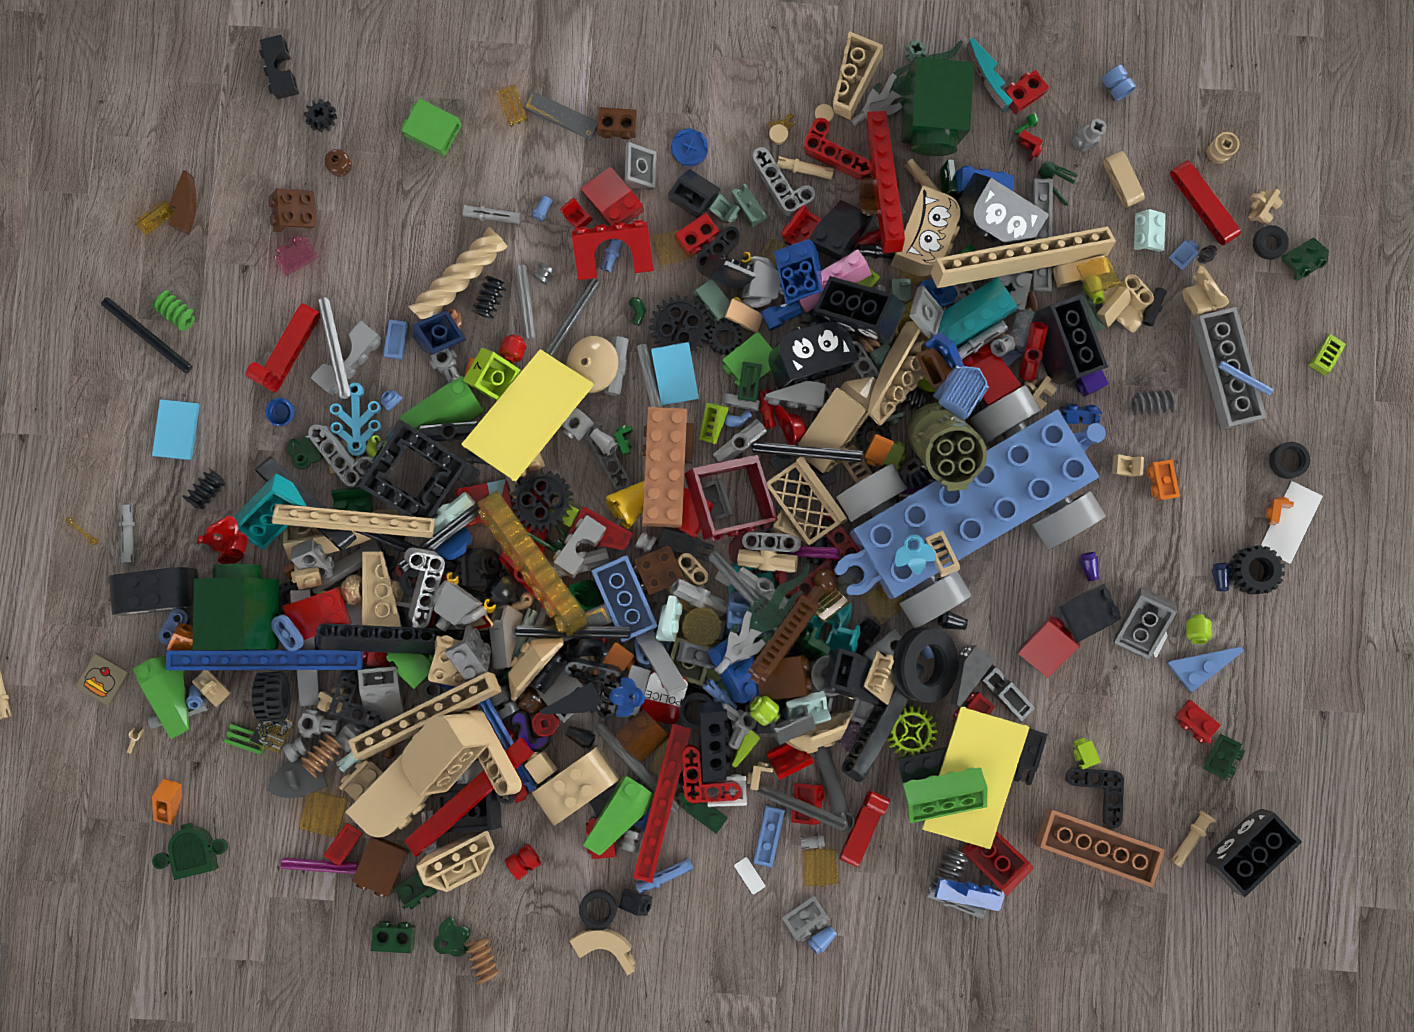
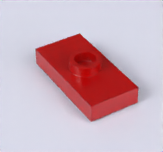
M346 823L323 856L340 867L363 833Z

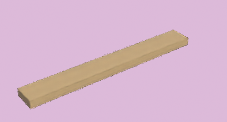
M275 504L272 524L433 538L435 519Z

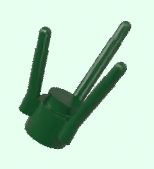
M1047 160L1038 171L1042 175L1040 179H1053L1057 175L1072 184L1075 183V180L1065 174L1073 177L1078 176L1076 173L1062 168L1053 162L1050 163ZM1053 186L1054 194L1067 206L1068 202Z
M559 524L557 530L563 540L559 538L555 543L548 537H546V542H544L535 535L527 533L528 537L555 554L559 549L562 551L566 546L564 542L567 536Z

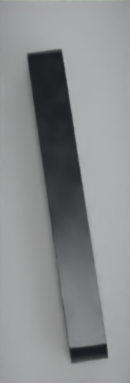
M325 623L319 625L316 629V645L323 650L434 655L437 636L442 637L446 635L455 640L462 641L465 630L447 629L443 631L435 628ZM479 631L483 642L487 643L491 648L490 632Z

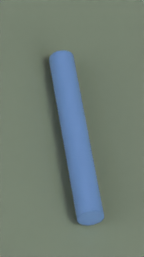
M1221 361L1218 365V368L1268 396L1274 390L1224 361Z

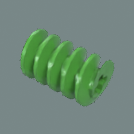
M168 290L158 295L152 303V308L156 312L166 317L174 326H178V329L181 331L188 329L195 321V316H192L194 310L191 308L187 310L188 305H181L182 301L180 299L176 300L175 295L170 296V291Z

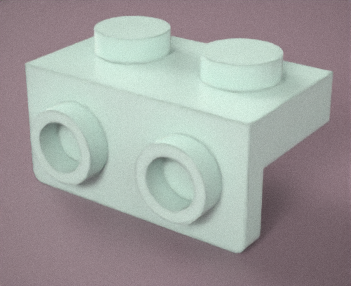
M1151 209L1136 213L1134 249L1164 251L1165 213Z
M668 596L667 605L662 606L656 634L657 641L675 642L680 615L682 614V604L679 603L676 596Z
M824 690L786 702L789 719L803 713L802 708L807 706L808 713L811 712L815 725L831 720Z

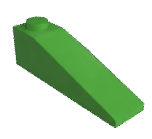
M461 376L401 415L400 419L419 431L420 426L438 425L446 422H468L484 413V410L470 385L463 381L464 377Z
M387 653L386 658L389 662L396 664L398 667L397 673L415 689L428 680L434 655Z
M166 656L148 659L133 668L140 687L170 739H174L189 730L188 707L185 702V694H187L184 687L185 670H166Z
M622 776L584 841L583 846L601 855L646 814L653 802L654 794L631 778Z

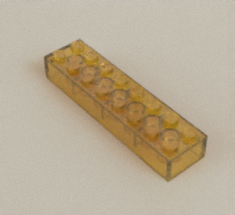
M496 490L479 501L478 513L481 516L480 519L486 527H489L493 538L499 541L506 556L511 555L510 558L513 566L518 572L521 570L522 578L527 586L530 587L532 585L531 588L534 591L535 597L539 602L543 601L544 609L549 617H555V624L561 633L565 632L567 636H570L586 625L585 612L500 493Z

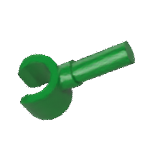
M1035 113L1026 117L1028 123L1014 130L1015 135L1024 129L1035 127L1038 123L1037 115Z

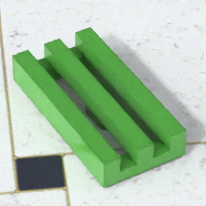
M233 723L230 724V729L226 734L227 738L224 740V743L259 755L263 753L265 743L260 742L263 744L261 746L250 741L251 738L234 733V730H238L253 736L255 731ZM234 737V738H237V739L246 741V742H248V743H251V744L260 746V748L258 749V748H255V747H252V746H249V745H246V744H243V743H240V742L231 740V738Z

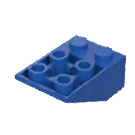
M810 239L774 251L786 304L822 292L820 259L817 247Z

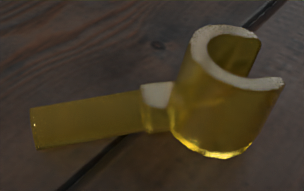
M787 114L782 120L768 122V126L772 127L781 124L786 128H791L795 122L789 123L787 119H793L794 115Z

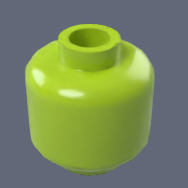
M1202 614L1193 615V618L1186 621V637L1194 644L1207 643V640L1212 638V622Z
M758 696L750 705L751 716L763 726L770 724L772 721L776 722L779 719V706L768 696Z

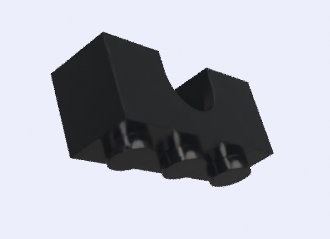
M282 34L261 39L259 52L261 58L265 60L263 69L265 75L269 77L270 82L267 83L270 94H274L277 99L298 95L296 78L291 70H278L279 65L283 61L291 59L286 40Z

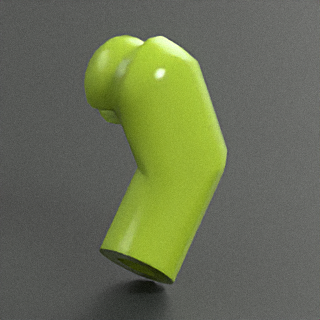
M373 435L367 442L366 452L369 457H374L378 451L376 446L381 441L378 435Z

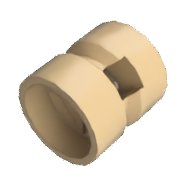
M1231 132L1219 134L1207 147L1208 159L1215 164L1225 163L1239 149V139Z

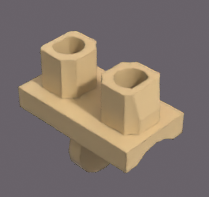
M1276 188L1274 191L1261 190L1259 194L1253 193L1250 196V200L1253 202L1251 205L1253 210L1249 214L1248 219L1250 221H1259L1262 224H1269L1273 219V215L1268 211L1270 208L1277 210L1283 203L1278 196L1280 191Z
M1048 376L1045 379L1043 378L1037 387L1035 386L1038 383L1036 379L1032 380L1031 383L1025 381L1022 384L1027 386L1041 411L1047 404L1039 398L1041 393L1050 398L1057 390L1050 382L1051 378Z
M203 670L192 681L215 707H218L231 694L210 670Z
M333 687L331 692L335 694L337 688ZM347 687L340 689L341 695H349L346 693ZM320 691L318 695L320 700L317 708L328 712L334 695L327 691ZM341 700L336 709L337 713L342 710L343 701Z

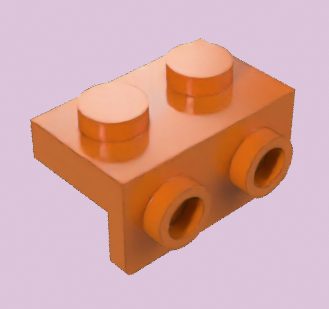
M1173 459L1149 463L1147 475L1152 482L1151 495L1155 497V501L1180 497Z

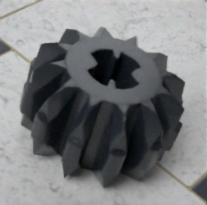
M319 99L318 103L312 100L313 105H306L308 111L304 112V116L307 118L306 123L311 125L310 127L314 131L318 129L322 133L324 128L330 131L329 126H335L333 120L338 119L335 114V107L331 106L329 101L324 103L322 99Z
M915 456L914 459L909 458V461L903 462V466L899 468V476L908 488L913 487L917 489L918 486L923 487V484L929 483V479L933 477L918 456Z

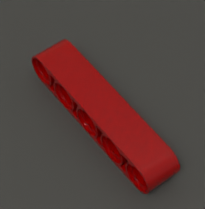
M1186 160L1170 171V176L1219 244L1224 246L1241 234L1239 226L1190 161Z

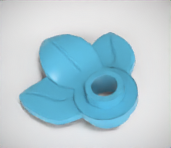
M910 535L905 539L904 546L896 552V566L901 567L908 564L916 575H920L925 569L926 561H935V551L930 545L925 544L923 538L919 535ZM913 541L918 542V547L915 549L911 547Z

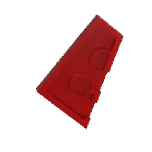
M583 506L567 537L569 534L573 535L577 530L575 526L581 518L584 520L588 515L606 527L605 534L596 546L625 551L634 533Z

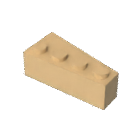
M850 31L833 101L834 113L851 120L883 57L882 44Z

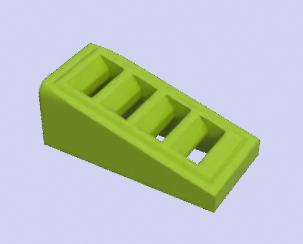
M1329 334L1309 363V366L1324 376L1329 374L1346 344ZM1330 341H1332L1333 343H1335V344L1338 345L1339 347H1338V348H1335L1334 346H1332L1331 344H1329ZM1327 347L1330 348V349L1333 350L1335 353H1334V354L1331 353V352L1328 351L1326 348H1327ZM1325 353L1326 355L1331 357V359H1328L1323 354ZM1320 359L1324 360V361L1327 362L1328 364L1325 365L1324 363H1322V362L1320 361Z
M706 402L699 440L712 444L717 443L729 407ZM707 432L712 433V437L707 436Z
M750 730L749 734L744 736L732 761V766L737 768L760 740V736L753 730Z

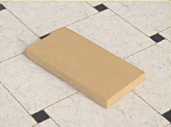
M835 388L798 443V446L842 449L868 410L841 389ZM804 457L822 473H826L834 461Z

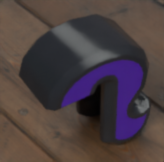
M520 709L512 714L510 719L512 727L519 726L516 741L520 737L523 738L533 752L541 751L550 745L553 735L533 737L530 715Z

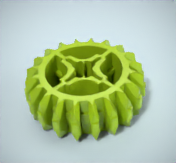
M909 705L908 711L904 707L890 732L891 736H888L886 741L893 740L889 745L890 748L897 746L894 751L898 754L902 749V757L906 756L907 752H909V755H913L914 752L916 754L920 753V750L926 752V746L933 748L929 741L937 740L931 736L938 733L937 730L931 729V727L937 725L936 722L929 723L933 716L925 717L928 712L927 710H923L920 714L921 707L919 706L915 708V711H913V705ZM915 715L921 721L910 724L904 717ZM900 721L903 731L897 738L896 727ZM925 725L926 736L924 740L921 741V738L919 737V732ZM907 726H909L912 729L913 727H915V730L913 731L915 737H913L910 734L909 736H907V733L909 732ZM907 739H912L917 746L909 748L904 747L900 743Z

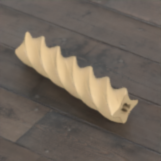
M488 227L483 237L476 239L471 244L469 251L459 255L456 264L447 267L443 272V276L434 280L429 290L421 293L417 297L415 304L408 307L421 320L442 312L443 306L452 303L457 292L465 290L470 283V279L478 277L482 273L483 267L495 260L497 252L504 251L508 246L498 234Z

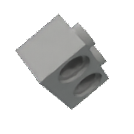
M576 407L561 426L565 429L563 432L569 438L575 437L580 441L594 423ZM579 422V425L576 428H573V425Z
M313 538L292 547L291 560L300 570L318 567L322 580L333 576L334 562L332 558L324 553L322 546L317 544Z
M892 629L863 654L872 661L877 651L882 652L885 657L887 654L893 656L894 651L890 648V643L893 640L899 642L902 637L895 629Z

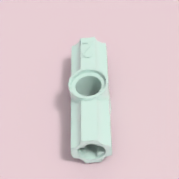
M467 492L462 493L453 502L441 506L436 511L437 515L432 518L435 519L433 535L475 505V501Z

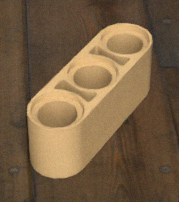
M1120 151L1103 159L1104 168L1122 205L1127 208L1145 199L1143 189L1126 154Z
M1105 255L1052 268L1057 288L1082 283L1088 276L1103 278L1110 275Z

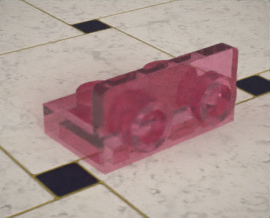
M299 235L291 240V245L286 247L284 244L275 250L276 253L273 257L286 276L319 257L307 235L304 237Z

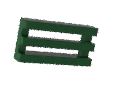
M948 159L939 170L942 193L954 198L955 194L958 193L954 160Z
M742 363L737 400L757 402L762 364ZM747 366L750 367L746 396H742L745 370ZM753 368H757L754 395L750 397Z

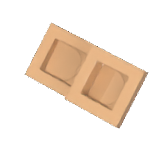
M732 298L724 318L740 324L742 328L757 333L763 316L753 308Z

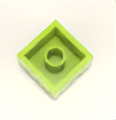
M481 348L463 381L489 398L498 401L517 378L521 370L496 353Z

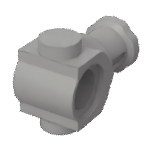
M1094 119L1090 125L1076 131L1072 135L1073 146L1078 148L1080 152L1095 147L1101 142L1100 137L1106 131V123L1103 120Z
M452 347L435 353L428 359L433 369L438 368L441 374L444 373L448 384L461 377L456 369L457 363L455 358H457V354ZM446 354L447 360L439 362V357Z
M306 709L298 721L299 733H301L302 737L313 738V734L320 735L321 733L332 734V736L336 737L340 729V720H328L324 716L317 714V710ZM308 718H310L313 722L311 728H308L306 726V720Z

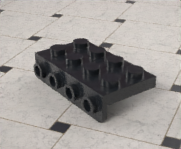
M948 747L897 758L902 784L910 780H922L929 776H939Z

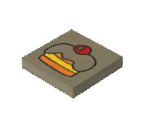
M95 653L75 688L106 706H111L130 672L100 654Z

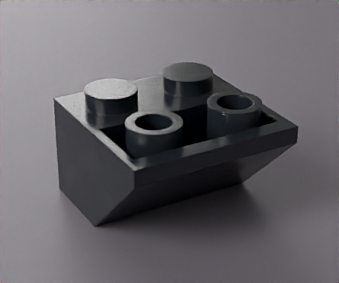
M688 169L671 188L668 198L669 201L695 218H699L705 214L708 206L721 189L691 169Z
M717 252V255L709 253L701 272L707 278L739 291L757 275V273L751 271V266Z

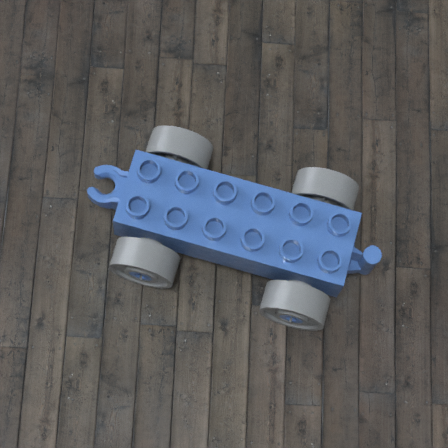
M1027 386L1019 388L969 419L974 430L983 439L985 444L1001 435L1004 441L987 450L985 467L974 478V481L968 483V490L947 491L942 483L936 480L894 505L891 499L908 488L901 480L894 464H890L838 495L836 498L850 522L868 513L872 518L849 532L860 552L844 556L837 563L834 573L842 575L853 565L859 566L863 570V580L846 588L848 595L866 593L876 582H879L888 599L896 598L913 587L916 592L899 602L913 628H917L935 619L968 599L972 594L958 571L938 579L936 576L938 569L934 561H926L925 569L920 575H916L908 564L897 567L895 563L896 552L904 546L905 539L915 534L924 540V538L943 530L958 561L1045 509L1048 510L1049 514L1032 525L1047 550L1072 538L1106 516L1091 491L1073 500L1069 496L1099 478L1085 451L1091 445L1099 443L1105 438L1106 431L1104 427L1094 423L1079 433H1072L1058 409L1027 427L1024 421L1039 413L1041 409ZM940 539V540H938V541H936V542H933V543H931V544H932V546H935V545H937V544H939V543H942L943 541H942V539ZM913 541L911 547L913 549L917 548L918 542ZM943 547L941 549L936 550L935 552L939 553L943 550H946V548ZM949 555L943 556L939 560L949 558ZM951 562V563H948V564H946V565H944V566H942V567H943V568L948 567V566H950V565L952 564V562Z

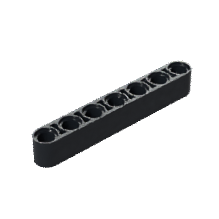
M269 456L255 468L256 472L266 482L275 474L293 482L307 505L306 507L327 509L272 457ZM316 528L340 551L346 549L357 539L352 531Z
M917 662L916 671L920 679L924 668ZM896 685L888 705L879 699L878 705L874 706L842 764V772L856 782H861L866 778L908 701V698L902 695Z

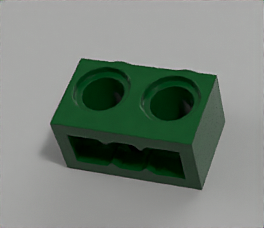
M379 921V924L372 928L371 951L410 954L414 950L416 926H411L409 922H399L398 925H394L390 921ZM381 931L387 933L388 940L380 938ZM401 932L407 935V941H402L399 938Z

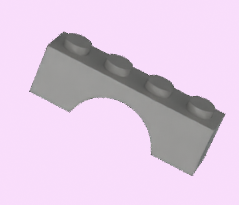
M362 321L348 334L351 339L352 350L349 357L343 362L347 379L353 377L356 372L355 369L366 362L368 354L372 350H376L382 340L377 333ZM322 364L312 375L311 379L333 396L334 393H338L332 365Z

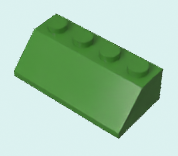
M981 767L968 768L960 772H948L946 775L929 776L926 779L910 780L907 783H903L909 822L914 823L986 808L988 788Z

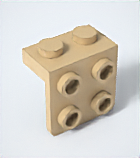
M446 635L436 637L435 653L428 674L429 681L455 687L466 682L445 654L447 648L457 644L460 640H455Z

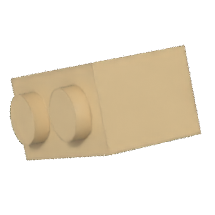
M539 751L534 752L527 759L528 763L524 765L537 784L558 770L545 751L541 753Z

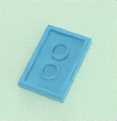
M689 342L652 348L661 405L699 399Z
M160 400L152 456L192 460L200 404Z

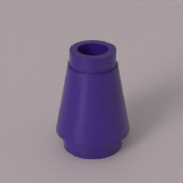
M1095 552L1081 554L1079 562L1087 581L1098 580V556H1096Z

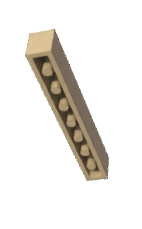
M486 672L348 740L354 758H369L415 735L422 729L423 724L432 717L458 714L502 692L495 674Z

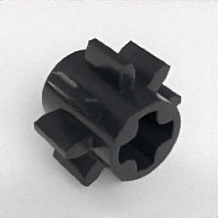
M570 639L563 642L562 647L559 649V653L563 655V660L568 661L573 657H581L576 656L574 652L580 640Z

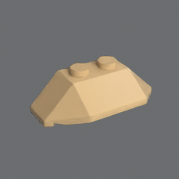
M872 376L846 381L840 389L868 410L877 379ZM868 411L859 423V425L857 426V428L854 430L846 444L844 445L845 447L848 445L850 440L853 438L855 433L858 431L862 423L869 415Z
M564 637L533 638L529 643L526 642L520 649L521 653L518 657L514 656L508 670L511 700L516 701L554 654L562 647Z
M843 709L830 714L831 720L816 724L815 729L785 743L800 751H806L808 754L818 751V747L835 745V741L842 738L849 724L852 710Z
M488 830L462 836L427 854L416 865V869L424 885L448 892L481 875L495 847Z

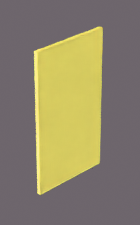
M540 349L461 445L516 482L591 390L594 383Z
M960 707L939 776L946 775L948 772H960L968 768L981 767L988 788L987 807L924 820L922 829L991 849L1029 726L966 707Z

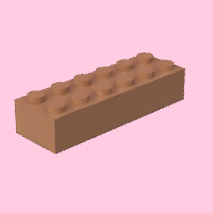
M648 407L642 526L679 528L682 526L687 409Z
M1048 807L1035 843L1040 848L1152 888L1165 852L1164 849Z

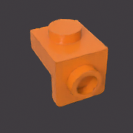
M1277 497V499L1272 500L1270 507H1267L1265 518L1268 519L1267 524H1278L1281 508L1290 509L1294 506V502L1289 501V498Z

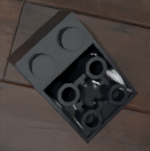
M841 648L832 650L822 689L874 705H878L879 698L864 687L873 661Z

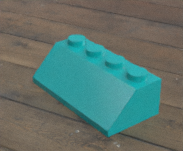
M996 277L945 310L938 330L955 343L956 348L965 344L968 339L976 337L1019 308L999 277Z
M275 474L234 516L238 523V530L249 538L248 542L263 550L289 526L272 524L275 504L307 506L293 482L278 474Z

